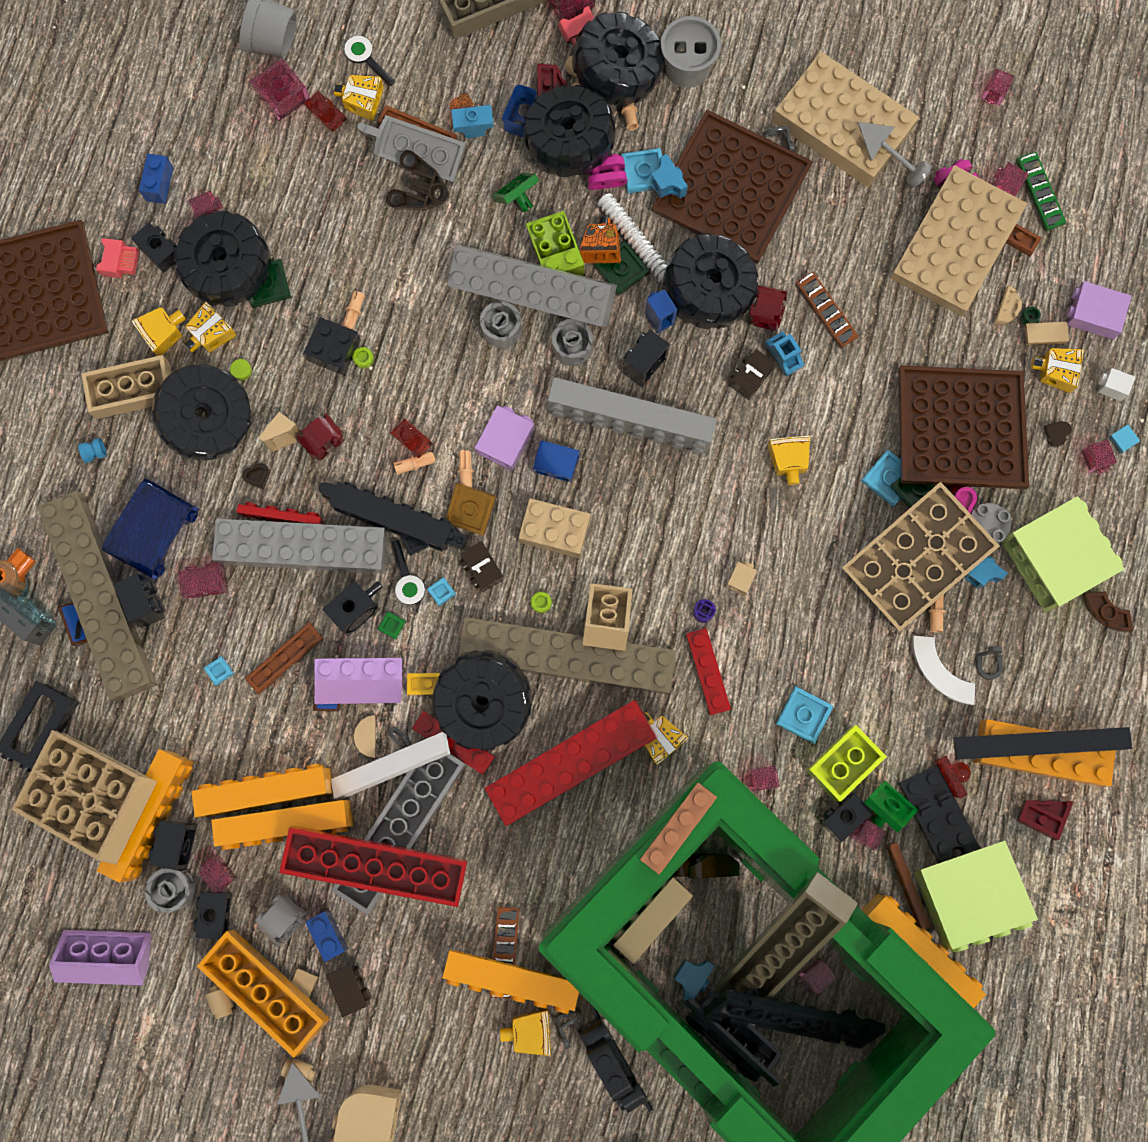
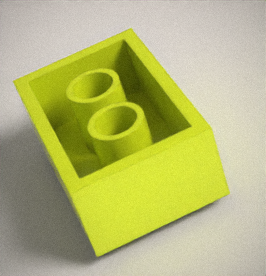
M854 725L806 769V772L835 802H841L887 756L857 725Z

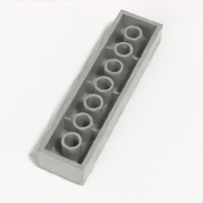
M464 245L455 246L447 285L601 327L608 325L617 285Z
M556 377L553 379L548 397V412L556 418H563L564 416L571 418L576 423H591V426L602 429L607 427L615 433H630L634 438H649L657 444L669 443L674 448H688L696 454L708 452L717 421L716 418Z
M216 519L212 560L218 565L384 574L388 533L385 528Z
M449 754L408 771L364 840L413 849L467 764ZM335 884L331 890L367 915L373 912L384 893L339 884Z

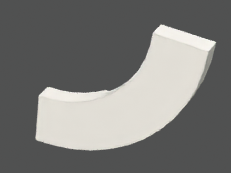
M912 636L913 655L926 681L948 699L962 704L974 705L975 683L958 679L943 666L936 652L935 637Z

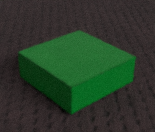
M387 611L377 630L397 640L406 621Z

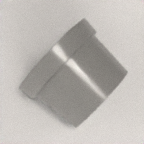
M248 0L240 29L239 44L241 51L249 53L260 52L286 58L296 31L297 11L273 0Z
M685 16L674 20L666 27L661 38V51L667 77L674 84L685 88L698 86L708 78L721 49V39L717 29L709 21L696 16ZM686 48V53H675L680 49ZM694 49L697 50V51H699V52L702 53V54H697V53H695Z

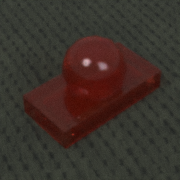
M319 91L304 103L305 107L332 132L347 120L346 116L333 105L332 101L323 96Z
M405 418L390 432L396 440L417 458H420L433 445L431 440Z
M947 755L935 759V763L940 767L955 799L968 795L962 783L969 780L971 775L970 767L964 762H956L952 765Z

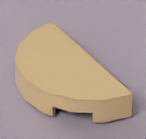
M1009 285L1005 288L994 324L1010 323L1021 311L1022 300L1019 298L1016 290Z
M376 715L368 716L361 720L354 733V741L358 750L365 756L376 758Z

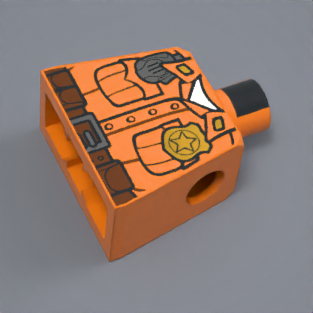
M601 217L598 224L587 226L580 247V254L584 263H621L619 234L617 226L611 224L610 218Z

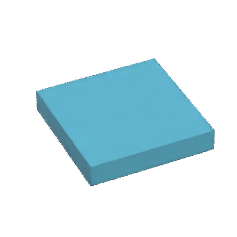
M661 148L621 154L625 162L623 170L626 172L628 180L626 183L627 193L655 190L650 180L651 173L659 169V160L662 156Z
M887 449L861 480L863 484L892 507L900 500L890 488V485L901 477L900 459Z
M795 686L776 725L815 744L834 706Z

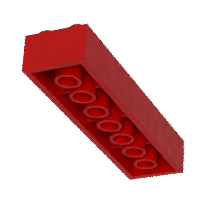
M633 700L485 787V790L505 826H508L657 739L658 736L637 700Z
M291 825L288 830L279 873L458 907L467 860Z

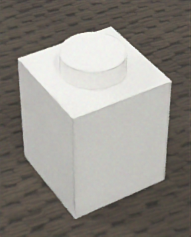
M1111 368L1100 376L1098 393L1122 401L1129 396L1135 377Z

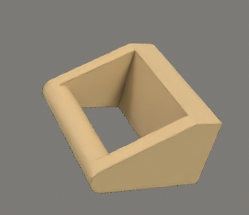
M278 412L261 433L260 439L271 452L296 443V437L298 435L302 437L303 434L293 421Z

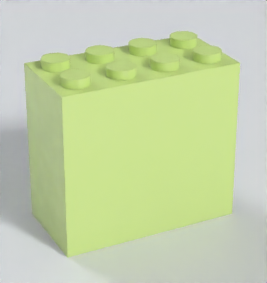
M1078 496L1011 533L1001 542L1045 613L1065 604L1124 570L1121 558L1113 552L1109 539L1103 536L1099 530L1098 522L1091 517L1087 511L1086 503L1080 500Z
M1006 841L913 872L941 945L946 950H951V953L969 949L967 944L970 943L972 945H980L989 942L990 936L1000 938L1012 934L1010 929L1013 928L1014 931L1027 929L1033 926V921L1038 920Z

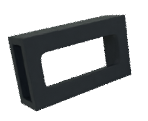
M35 681L0 741L1 757L10 762L15 760L20 763V768L31 772L51 731L55 730L62 733L80 702L43 682ZM44 695L57 703V707L28 755H24L13 749L12 744L40 696Z

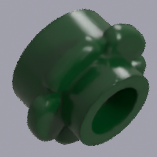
M1033 306L1027 307L1020 313V318H1022L1024 325L1027 323H1039L1041 313L1038 308Z

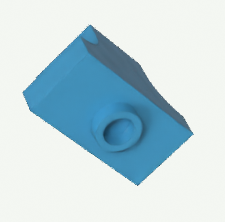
M491 105L451 110L454 132L465 134V138L485 136V131L494 127Z
M667 154L661 156L659 169L651 173L650 183L660 198L669 194L676 195L679 199L686 196L688 186L683 179L680 168L675 167Z
M782 331L765 341L764 344L786 377L804 367L805 364L801 358L802 350L791 334L786 335Z
M988 556L963 578L977 589H980L988 581L998 583L1008 573L995 564V560L991 556Z
M684 959L673 976L674 980L683 986V1000L686 1001L689 998L694 1000L698 992H703L708 986L709 980L707 978L715 966L707 959L700 964H694Z

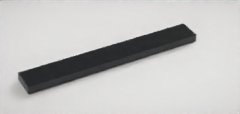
M1130 727L953 738L955 760L1132 749Z

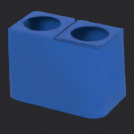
M524 85L515 86L502 116L505 132L524 138L523 126L525 125V116H521L518 113V107L521 104H528L530 106L534 104L537 93L533 88ZM514 121H521L523 124H517Z
M540 441L533 471L536 474L572 483L581 451L578 455L579 450Z

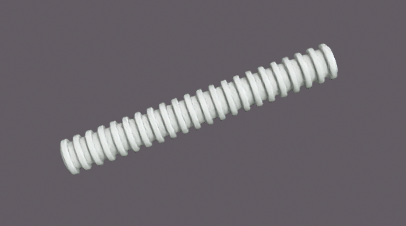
M608 193L602 196L597 205L602 207L601 210L611 219V222L613 221L612 224L617 226L620 234L624 236L625 240H628L629 245H632L631 248L636 250L635 253L639 255L640 259H643V263L647 264V268L651 269L650 272L652 274L655 273L654 277L659 278L658 282L663 283L666 261L662 260V256L658 255L657 250H654L655 247L651 245V242L649 240L646 241L647 237L643 236V232L639 231V227L635 226L634 221L631 222V217H628V214L624 212L620 204L616 203L617 200L613 198V195Z

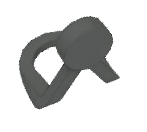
M788 126L775 127L763 132L764 137L783 133L787 142V149L795 152Z
M999 646L988 647V651L977 653L975 656L977 672L984 679L994 680L1003 671L1002 647ZM990 654L997 656L998 671L996 674L987 675L982 670L983 656Z
M391 726L387 730L390 738L400 747L399 750L404 749V746L393 733L397 734L405 742L406 747L412 745L407 736L398 728Z
M576 1007L575 1011L569 1010V1014L560 1013L555 1017L556 1024L561 1033L560 1037L566 1049L571 1046L563 1028L580 1019L582 1011L579 1007ZM577 1013L573 1019L560 1024L559 1021L570 1014Z

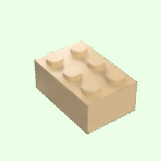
M529 498L519 535V542L580 558L591 514Z
M590 583L582 645L626 650L632 589Z

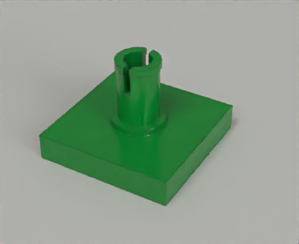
M522 172L491 196L495 202L507 205L515 199L521 211L526 212L529 210L528 207H533V204L525 191L539 182L536 174Z
M884 781L864 802L876 813L871 818L874 826L882 828L887 823L897 833L918 811L914 805L887 781Z

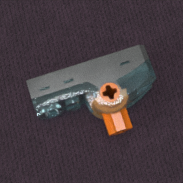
M17 548L7 561L0 560V621L22 640L41 645L57 627L54 624L56 621L44 610L38 608L37 604L32 600L24 598L30 587L27 573L35 565L36 561L29 554Z

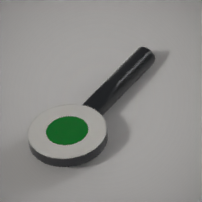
M354 36L346 42L344 50L346 57L351 62L358 64L366 62L389 86L394 84L395 80L371 57L372 45L367 38Z
M393 541L392 547L402 576L395 588L396 596L406 605L417 604L425 595V586L418 577L410 575L400 541Z

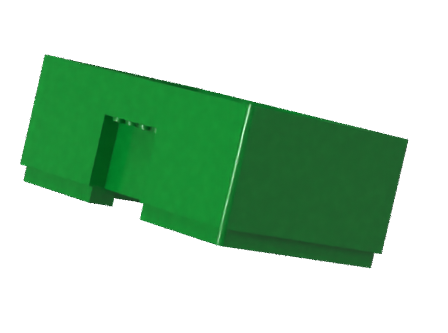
M713 762L700 768L543 932L539 944L540 953L638 1053L646 1050L702 1107L709 1125L726 1142H901L994 1038L995 1029L892 928L872 921L856 906L847 923L828 941L844 958L842 962L863 983L865 981L870 983L903 1017L862 1062L858 1063L855 1061L837 1081L839 1084L838 1089L797 1134L759 1097L761 1093L741 1073L736 1074L657 994L659 992L657 987L640 970L634 971L608 944L618 931L714 831L743 859L741 863L761 882L763 880L766 881L788 904L817 872L834 884L817 867L820 858L721 762ZM699 783L717 798L659 875L643 863L640 858L694 786Z

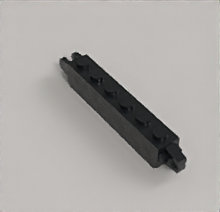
M324 482L318 485L319 492L330 501L331 506L336 512L375 527L385 528L388 532L442 552L447 550L448 547L463 549L467 541L465 535L454 529L451 521L440 518V520L432 517V514L423 510L421 512L414 511L413 507L405 503L398 505L394 503L393 499L386 496L382 498L377 497L374 492L368 489L361 491L349 482L344 484L337 482L336 485Z

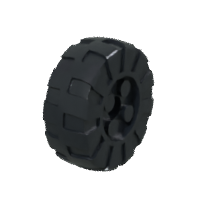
M624 12L601 13L583 26L576 39L572 58L573 72L576 73L578 83L581 86L597 91L606 99L607 103L614 104V106L636 104L648 96L660 79L664 66L661 40L656 32L652 31L648 27L649 25L638 17H632Z
M563 85L555 87L547 93L544 92L535 99L534 104L531 108H528L524 117L523 134L528 153L532 160L537 162L538 167L548 174L550 172L558 177L587 174L598 165L601 166L609 157L610 150H613L616 128L611 107L600 93L592 91L586 86Z
M214 211L208 215L203 214L194 219L193 223L188 227H185L178 237L179 241L174 249V261L177 265L176 272L187 290L204 303L207 302L212 306H236L238 303L253 298L261 286L265 285L269 277L271 254L266 240L250 220L238 213L231 214L229 211Z
M710 233L699 234L693 239L688 238L680 244L669 258L663 276V286H665L667 294L677 308L676 315L686 323L689 322L695 325V327L708 330L710 328H725L739 320L752 305L758 290V271L755 263L749 257L750 254L741 245L733 242L732 239L722 235H710Z
M188 365L177 369L162 381L153 398L152 419L158 436L174 453L184 458L208 461L229 454L242 442L250 426L251 410L249 398L244 387H241L236 380L237 378L226 370H220L213 365ZM203 410L206 413V418H198L195 411Z
M474 650L452 660L440 673L433 689L432 708L434 717L438 719L439 728L446 734L447 738H452L457 742V745L469 750L474 748L481 749V751L495 750L497 746L507 745L522 731L531 713L532 693L527 676L524 675L520 666L513 659H508L500 655V652L493 650ZM479 696H485L488 700L483 701Z

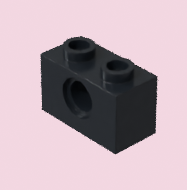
M147 223L131 239L164 273L176 263L174 261V249L177 245L171 239L167 241L164 238L166 234L158 226L154 228L150 223ZM161 244L159 248L154 249L156 245Z
M856 793L848 794L841 802H838L839 805L834 810L830 808L822 815L824 819L820 823L837 842H843L873 814ZM843 810H847L850 814L847 822H843L840 818V813Z
M200 892V896L196 900L198 918L195 919L193 931L196 932L195 938L220 939L228 931L232 893ZM210 909H213L216 913L214 921H211L207 916Z

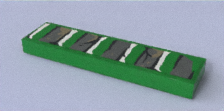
M1037 152L1018 157L1016 160L1045 231L1064 226L1067 222Z

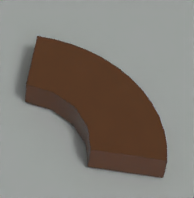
M1106 591L1082 594L1088 611L1100 624L1118 632L1133 631L1130 610H1122L1114 606L1108 599Z

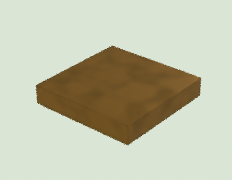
M456 483L445 519L451 521V525L484 536L496 495Z

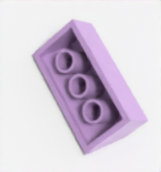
M402 658L314 660V704L401 703Z
M63 930L49 963L54 982L143 985L149 968L151 933Z

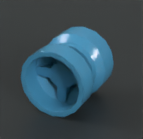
M101 438L93 439L91 443L84 442L78 444L80 455L85 463L92 462L96 457L99 459L107 457V451Z

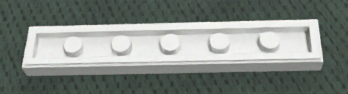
M441 732L331 779L334 799L339 801L449 755L450 750L446 734Z

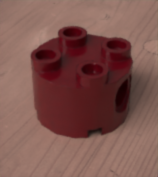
M758 285L755 296L757 298L756 305L752 304L750 310V324L777 332L785 311L783 301H787L788 292Z
M327 413L324 414V419L320 416L301 431L302 437L300 435L296 437V441L308 451L311 458H317L318 461H321L328 455L327 450L332 446L337 448L344 442V432Z

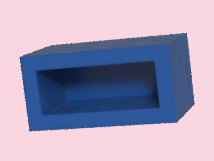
M147 153L139 192L148 202L166 204L174 169L167 156Z
M665 289L660 292L655 291L651 293L646 301L645 315L658 334L675 324L677 308Z
M330 910L324 911L305 922L324 962L349 949Z

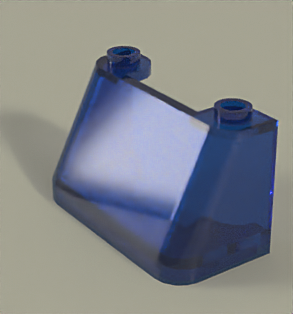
M146 478L139 484L106 537L102 550L148 577L157 580L158 577L163 575L166 568L162 560L183 524L188 525L195 522L198 517L199 508Z

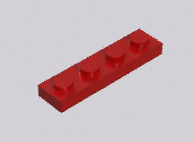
M245 502V505L238 504L237 513L241 517L273 522L324 524L319 514L314 512H307L305 515L299 514V511L294 509L279 511L274 506L266 505L265 508H260L257 504Z
M707 628L687 633V641L710 716L731 710Z
M425 711L421 713L411 728L425 738L442 732L439 728L438 720ZM447 738L451 755L482 775L485 774L495 758L487 751H481V749L471 748L469 750L457 745V742L452 738Z

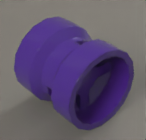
M707 599L698 601L693 609L695 620L700 623L709 622L715 615V605Z

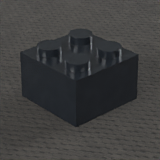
M320 317L303 354L308 362L345 376L353 359V353L358 348L361 339L357 331Z
M651 329L646 334L642 333L636 341L637 345L635 348H630L623 357L625 359L623 362V374L641 388L666 360L670 344Z
M137 573L113 583L128 623L144 628L165 619L163 614L165 607L156 596L158 589L153 581Z
M173 820L160 821L154 830V837H156L154 846L149 851L150 865L172 870L188 869L198 825Z

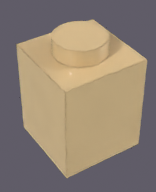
M737 562L726 588L745 596L757 570L753 569L754 566L748 562Z

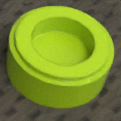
M366 347L357 348L352 356L355 365L361 369L370 367L374 361L371 350Z
M237 359L231 364L230 372L237 380L244 381L251 376L252 367L248 361Z
M537 592L532 596L531 607L535 612L546 613L550 610L552 600L549 594Z

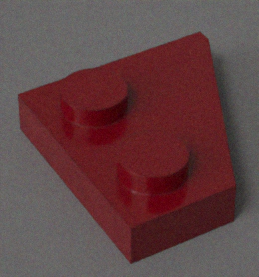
M537 64V98L544 92L547 93L553 90L555 87L567 85L565 79L561 77V72L557 65Z
M1026 800L1022 804L1016 821L1057 841L1060 840L1073 802Z

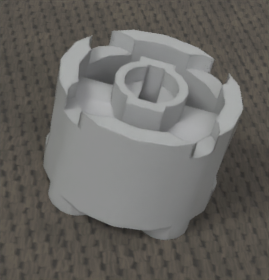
M499 301V303H490L483 309L480 316V326L484 339L490 345L507 349L519 340L522 333V324L518 309L514 305L506 301Z
M566 319L560 322L553 331V353L562 365H579L591 357L593 335L586 323L584 324L575 319Z
M986 503L980 504L970 513L998 544L1008 536L1011 530V515L1004 508L997 504Z
M163 868L154 872L149 877L146 883L145 898L154 910L171 913L187 907L196 895L197 888L193 876L187 870Z
M279 894L271 902L272 907L267 912H262L255 920L258 924L257 929L262 931L276 947L282 945L280 940L284 939L287 941L304 922L302 916H308V912L299 907L289 895L283 897Z

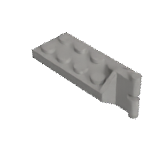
M385 115L379 129L362 122L358 124V129L366 137L376 140L373 153L375 156L400 164L401 154L404 151L410 150L436 169L442 179L454 183L466 143ZM412 155L404 158L406 166L410 167L415 162Z

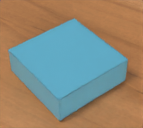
M1129 425L1109 436L1120 453L1140 442Z
M444 577L427 588L439 607L456 595Z
M222 656L204 668L215 686H218L234 675V672Z

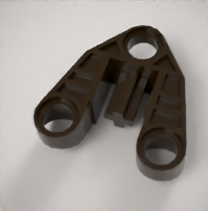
M410 150L404 151L400 156L401 166L432 182L430 184L413 177L409 189L427 195L426 199L409 192L394 189L387 194L386 201L388 205L393 209L425 211L445 204L449 200L450 194L437 170ZM408 155H412L415 159L414 164L410 167L404 164V158ZM436 190H445L446 196L443 200L435 198ZM394 194L401 196V202L398 205L391 203V197Z
M696 853L692 854L675 871L672 877L716 878L740 876V863L729 854Z

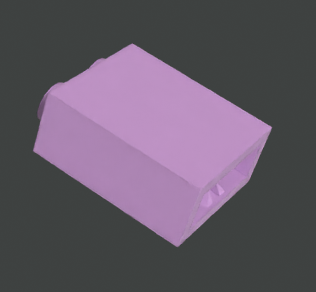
M1086 281L1079 287H1075L1071 299H1074L1066 314V317H1068L1067 325L1114 340L1122 333L1131 295Z
M497 405L475 446L476 454L513 471L535 429L533 420L526 415L519 416L515 414L514 410L507 406L502 408Z

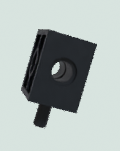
M354 581L322 610L349 637L380 610L371 597L383 586L377 581L368 590L364 591ZM355 606L352 612H348L350 607Z

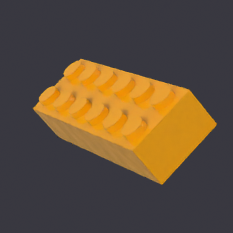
M986 719L979 722L978 736L1053 731ZM1116 750L974 759V763L1098 787H1111Z
M158 750L146 773V776L157 781L153 792L117 864L101 861L96 870L97 872L119 883L134 881V879L140 876L143 870L141 865L144 859L149 857V851L156 838L154 837L155 827L160 821H164L165 818L168 819L173 811L172 804L182 794V785L185 779H188L193 772V761L172 751Z
M313 764L306 766L307 770L303 771L302 768L286 769L285 774L269 772L264 773L263 778H260V776L242 777V782H238V780H225L220 782V786H217V784L199 785L198 790L191 791L195 817H211L333 794L330 768H325L324 765Z
M340 800L211 820L214 847L221 846L222 850L241 848L240 843H243L244 847L262 845V840H265V843L284 841L283 837L288 835L291 825L323 832L331 830V833L348 832V827L354 826L351 800Z
M876 894L862 911L872 921L892 928L963 999L975 1008L986 996L981 990L983 985L974 977L971 978L965 974L966 969L958 961L947 957L950 953L942 945L932 942V935L924 928L921 929L914 924L916 920L908 912L900 911L898 909L900 905L894 898Z
M236 930L226 931L197 965L207 977L293 1058L302 1054L331 1019Z
M453 949L449 951L442 977L447 979L446 984L459 987L460 983L469 985L468 989L481 992L483 988L490 990V995L502 998L504 994L511 995L512 1000L525 1003L526 999L532 1000L534 1006L547 1008V1005L555 1006V1011L569 1014V1010L575 1011L579 991L565 977Z

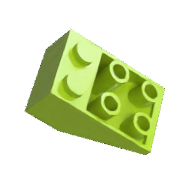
M564 211L526 223L538 265L577 275L584 274V262Z

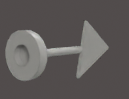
M857 122L871 161L879 149L884 147L910 170L906 179L910 187L918 186L927 177L931 170V165L928 162L922 161L914 167L885 142L894 129L893 126Z
M292 1062L277 1105L296 1102L303 1142H309L302 1100L319 1098L321 1095Z

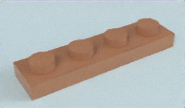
M697 783L640 860L660 875L717 797Z

